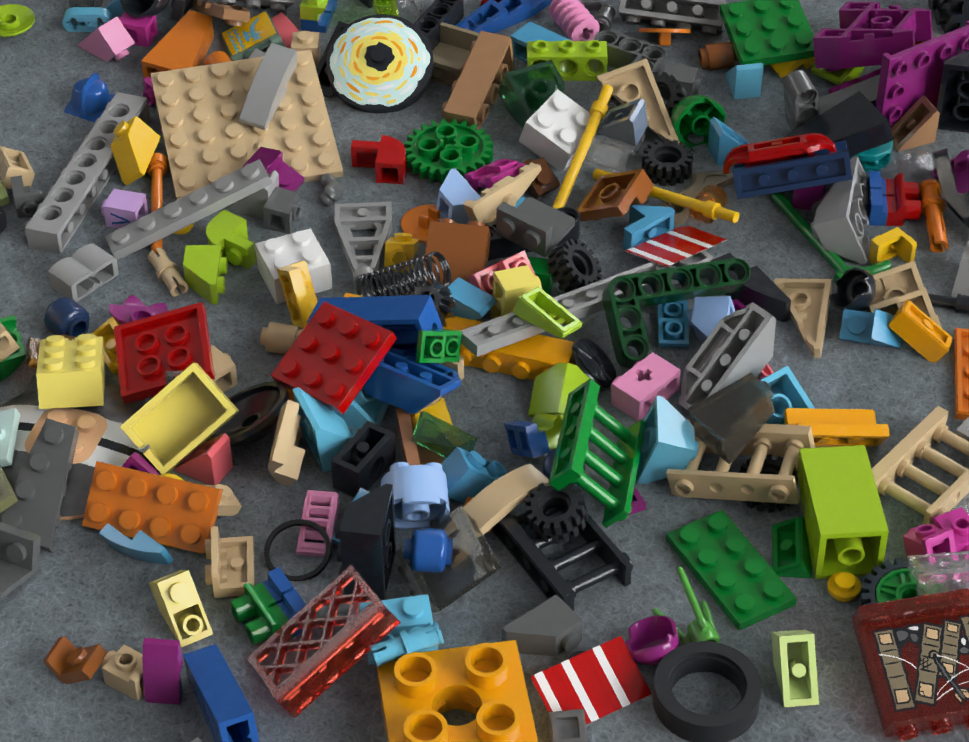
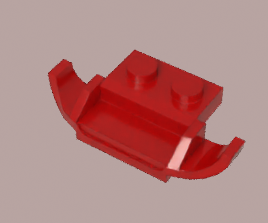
M809 133L744 144L733 148L726 155L723 162V174H729V169L734 164L744 163L745 167L812 156L814 151L822 149L829 150L830 152H835L837 149L829 137L820 133Z

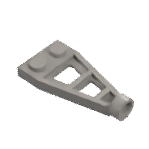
M392 202L334 204L335 232L353 273V286L355 289L359 276L368 272L378 271L385 251V242L389 239L393 229ZM377 229L374 237H353L350 231ZM373 249V255L356 256L355 250ZM367 279V289L371 290L370 280ZM364 280L361 282L362 290H365Z

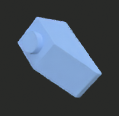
M731 296L695 297L693 309L688 311V323L690 327H693L696 337L702 343L705 342L722 318L735 312Z

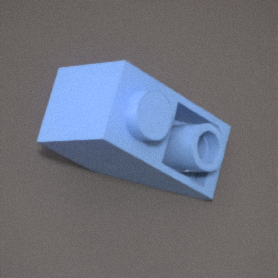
M456 168L451 169L439 189L436 209L440 211V218H448L459 224H467L470 220L463 204L468 199L476 201L481 196L476 193Z

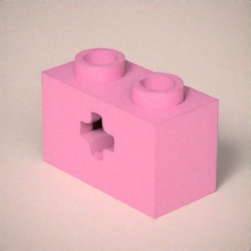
M652 352L643 360L637 361L622 376L620 375L614 379L610 387V404L636 421H639L646 417L656 395L662 396L667 400L679 391L681 370Z

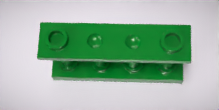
M590 378L568 394L549 484L558 491L570 483L579 485L605 506L602 525L608 528L617 521L626 519L631 512V502L641 447L644 442L643 436L646 423L641 419L629 428H626L598 405L597 398L600 385ZM593 418L618 437L617 446L593 427ZM588 441H591L614 460L613 468L589 450ZM584 463L609 482L608 491L584 473Z

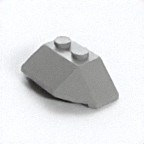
M753 302L748 304L746 308L737 310L722 318L685 367L678 404L700 420L728 410L726 404L739 391L752 385L773 357L776 318Z

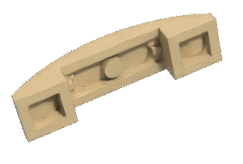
M527 464L498 478L472 498L444 529L447 533V538L453 539L452 559L449 566L453 570L458 568L479 550L476 541L522 501L525 503L526 497L531 498L530 491L533 488L539 491L538 484L543 482L545 487L549 486V479L532 464Z

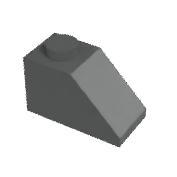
M554 595L502 627V642L516 640L518 652L521 654L555 657L565 650L570 652L579 645L582 640L583 620L563 600Z

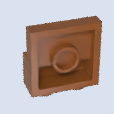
M644 169L599 176L577 209L580 213V222L588 220L597 221L608 217H621L628 212L631 205H642L654 187Z

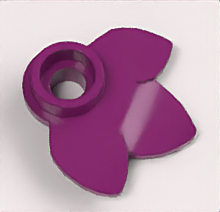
M130 295L124 301L123 306L109 304L110 315L116 321L123 324L168 311L165 303H156L147 307L135 295Z

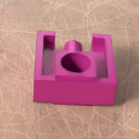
M501 159L464 175L469 185L475 191L478 190V187H487L489 189L506 176L514 178L519 175V169L525 166V163H518L517 160Z

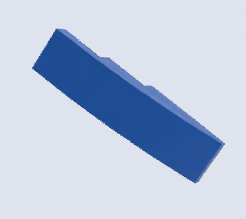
M489 0L455 26L478 33L481 31L497 33L533 17L548 7L553 0H501L498 3L495 0Z

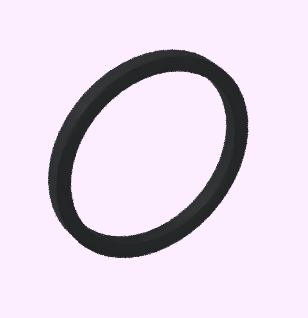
M296 519L276 527L267 538L264 547V557L270 571L276 569L270 560V547L273 540L283 530L293 526H307L318 531L325 540L326 552L320 565L313 571L300 576L286 574L285 576L289 581H303L316 577L325 569L331 557V543L327 533L321 526L309 520Z

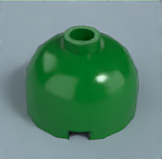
M698 94L685 97L678 102L670 118L680 144L683 142L686 144V148L689 147L691 151H694L692 147L707 144L708 147L709 125L713 117L724 124L725 119L727 120L726 113L720 104L708 96ZM694 133L697 136H704V142L695 144L688 140V135Z

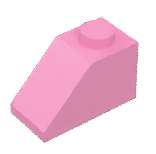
M115 17L97 28L77 45L106 62L112 58L117 62L129 54L127 49L135 42L119 18Z

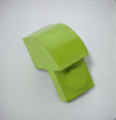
M223 209L210 220L206 227L207 244L221 245L222 257H227L233 265H241L250 269L256 264L254 243L248 240L246 219Z

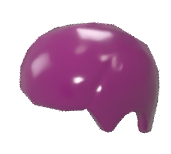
M660 615L643 618L632 624L628 628L629 640L625 641L634 661L642 665H658L666 654L679 646V637L674 620Z

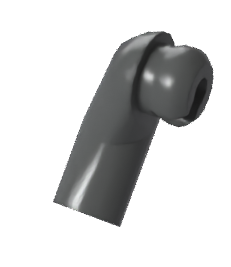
M330 173L324 174L320 178V184L324 187V192L319 195V199L324 205L331 206L334 201L337 202L342 197L343 188Z

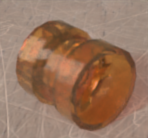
M716 185L705 186L699 193V196L695 198L704 202L710 200L720 203L723 208L727 205L728 201L726 193ZM690 209L694 219L707 224L714 221L713 219L705 218L702 213Z

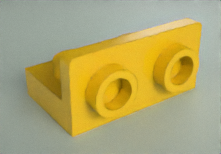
M298 261L278 268L277 273L291 321L294 326L304 329L318 301L306 261Z

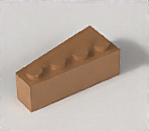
M481 31L477 40L472 42L470 55L462 63L459 79L453 82L451 96L442 106V116L447 123H451L455 118L458 124L465 120L467 121V126L477 124V130L480 129L490 113L489 104L495 105L498 100L499 88L504 89L508 83L506 81L507 75H513L515 72L511 37Z

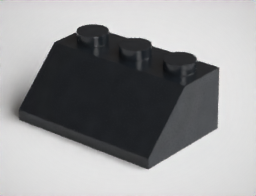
M969 50L944 61L936 107L940 113L937 129L969 133Z
M385 484L347 504L343 519H337L335 539L340 540L337 548V562H342L339 569L338 582L344 585V597L385 600L396 554L393 484Z

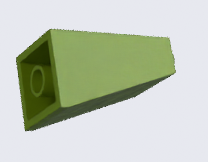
M865 445L801 448L799 450L797 475L815 579H826L838 572H848L856 577H863L868 573L871 574L872 568L876 565L881 568L882 562H884L889 530Z

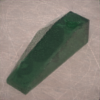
M549 60L504 73L498 94L510 115L523 129L526 121L557 89L564 94L565 85L553 61Z

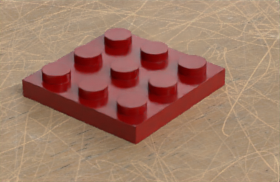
M323 301L270 376L275 382H280L291 390L299 387L326 407L344 414L397 337L392 331Z
M202 302L114 327L120 393L125 404L157 395L193 362L198 363L212 380L215 379L206 309Z

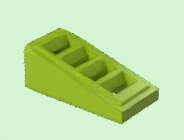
M539 286L520 296L513 311L519 318L561 339L580 329L583 325L578 318Z

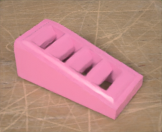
M308 490L302 513V519L315 522L326 530L331 548L332 538L335 534V525L340 511L339 494L336 492ZM300 526L296 555L324 557L326 543L322 535L316 530H309L313 528ZM306 540H321L324 543L306 542Z

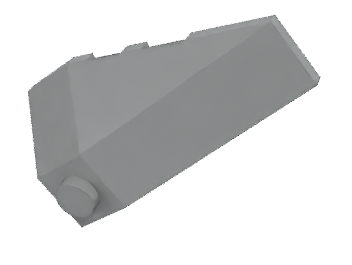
M855 156L850 160L853 180L833 184L816 209L811 229L815 239L820 240L823 249L862 265L868 262L870 239L868 236L864 237V228L869 227V218L866 215L865 205H868V178L858 156Z

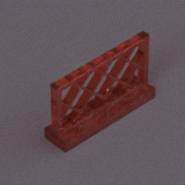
M350 565L247 659L270 689L271 695L276 702L295 718L370 651L369 645L379 643L401 622L387 608L356 569ZM354 579L356 582L353 594L341 595L343 588ZM372 601L357 615L360 602ZM350 603L348 615L336 617L339 604ZM329 605L327 617L315 619L317 611L323 606ZM345 625L331 638L334 626ZM324 627L320 640H310L313 628ZM297 629H303L300 641L289 642L291 635ZM308 649H319L305 662ZM298 650L295 663L284 664L287 651ZM277 652L274 665L263 666L260 663L270 653ZM292 672V674L278 686L281 673Z

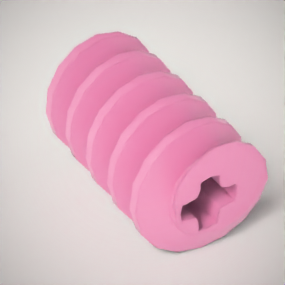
M553 0L551 2L549 14L570 40L590 41L595 38V35L599 32L600 25L580 0Z

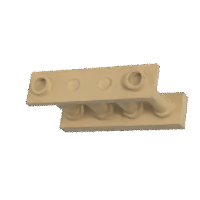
M939 406L872 468L878 494L883 496L888 494L924 515L923 524H933L934 517L950 512L969 493V468L931 448L935 441L938 443L942 441L969 456V441L948 430L946 423L949 412ZM917 458L919 460L926 459L958 479L951 486H948L913 466L912 463ZM899 476L902 478L906 476L938 494L940 497L931 505L895 484L894 480Z
M688 420L694 426L695 441L699 443L698 453L694 460L689 461L685 470L667 469L666 475L672 495L686 498L799 504L800 498L795 476H792L797 458H799V450L801 448H815L811 426ZM704 453L721 454L715 471L698 470ZM769 454L774 457H784L778 475L760 474L765 458ZM734 455H752L746 473L729 472Z

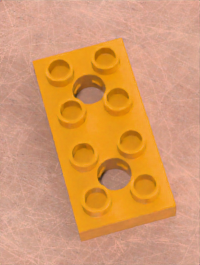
M516 640L481 643L427 652H412L401 656L397 660L376 667L387 742H538ZM461 709L476 715V719L465 725L452 726L447 724L442 713Z

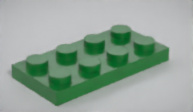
M723 510L666 533V541L739 631L796 605L797 598Z

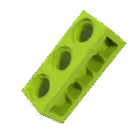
M527 41V81H598V75L607 73V41Z

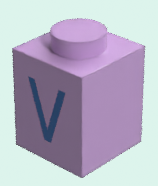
M113 189L109 197L103 201L101 213L105 217L106 226L119 229L148 215L146 194Z

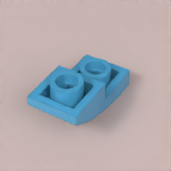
M687 300L657 305L658 347H689Z

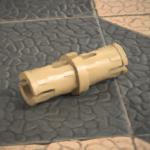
M156 248L160 257H157L154 250H152L148 255V260L155 268L159 281L165 283L173 297L180 295L176 287L179 288L182 294L186 293L188 285L180 276V270L176 263L170 261L164 249Z

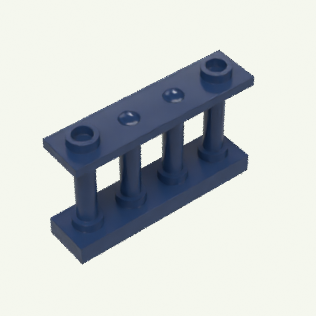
M846 140L834 142L837 149L835 152L822 149L814 151L812 156L745 167L744 163L734 164L733 176L737 199L853 180Z

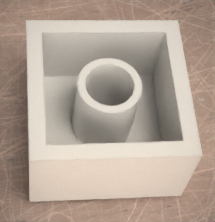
M557 89L526 121L519 142L541 158L544 157L550 165L564 172L572 161L590 114Z
M311 228L255 243L258 270L276 304L286 302L277 269L298 261H306L315 293L332 289L331 264Z

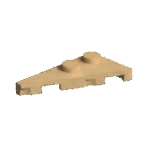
M647 58L597 76L598 83L602 87L604 84L613 87L611 95L621 104L642 98L646 105L648 127L662 140L669 139V143L677 140L678 145H680Z
M531 162L529 165L521 167L519 169L520 174L516 177L506 176L496 182L491 188L483 190L480 199L476 201L468 199L465 201L463 206L469 220L484 224L496 221L497 207L502 202L515 207L517 201L542 170L541 165Z
M775 278L774 283L791 299L789 316L812 357L821 358L831 301L829 295L832 294L833 288L832 279Z

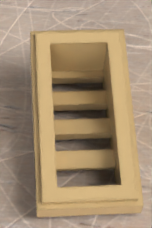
M0 146V179L3 187L12 189L10 177L22 175L23 185L30 186L31 188L35 173L25 153Z

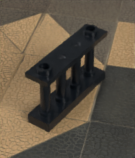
M560 505L548 509L544 515L548 517L559 511L564 514L569 508ZM508 513L491 528L493 533L547 599L557 595L573 611L576 593L615 575L624 586L631 584L633 564L630 557L618 549L589 514L588 521H585L586 527L584 530L578 528L579 534L587 543L553 559L550 557L546 558L540 550L553 544L551 538L546 543L542 541L541 536L538 538L528 536L522 529L529 525L526 513L518 516ZM595 553L605 563V565L572 581L565 580L558 572Z

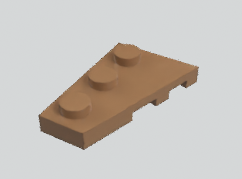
M194 0L193 10L221 18L228 25L242 26L243 22L249 23L250 11L245 6L225 5L211 1Z

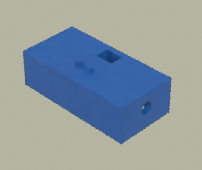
M431 295L319 298L307 320L308 324L323 301L392 331L397 339L391 347L410 351L414 354L417 352L419 330L444 329Z

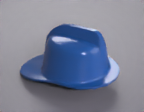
M93 73L89 78L75 83L72 89L71 100L66 106L64 113L95 123L96 119L100 118L104 112L107 103L111 102L115 95L110 94L107 84L99 78L97 73Z

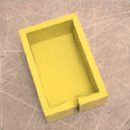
M81 334L75 340H69V338H64L61 335H52L40 340L36 372L39 409L104 406L105 360L103 336L96 337L94 334Z
M193 362L124 422L120 428L139 449L147 445L152 448L143 454L161 474L171 472L234 417L239 410L198 363Z

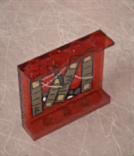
M969 588L859 606L851 620L886 738L897 736L899 741H906L918 737L919 732L931 730L933 735H940L954 729L953 726L966 724L967 729H969Z

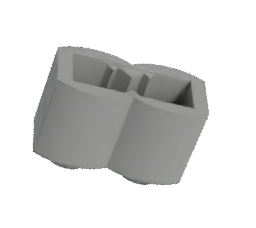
M94 243L84 245L76 250L71 257L59 260L48 270L50 287L76 302L119 275L117 259Z

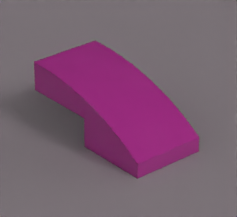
M144 638L142 663L145 701L180 705L183 697L180 677L183 660L180 641Z

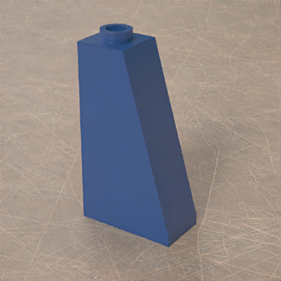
M217 644L183 654L189 683L214 742H259L253 710Z

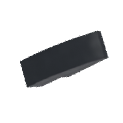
M727 253L710 260V262L735 257L731 253ZM758 266L750 268L751 274L749 279L737 291L725 294L731 296L732 300H739L745 306L752 302L778 321L786 322L789 320L791 299ZM728 271V274L732 279L738 280V276L735 272Z

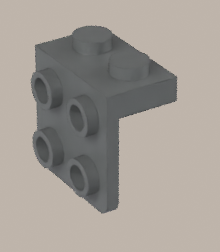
M531 197L526 198L517 208L505 202H502L497 207L496 234L543 257H546L575 226V219Z

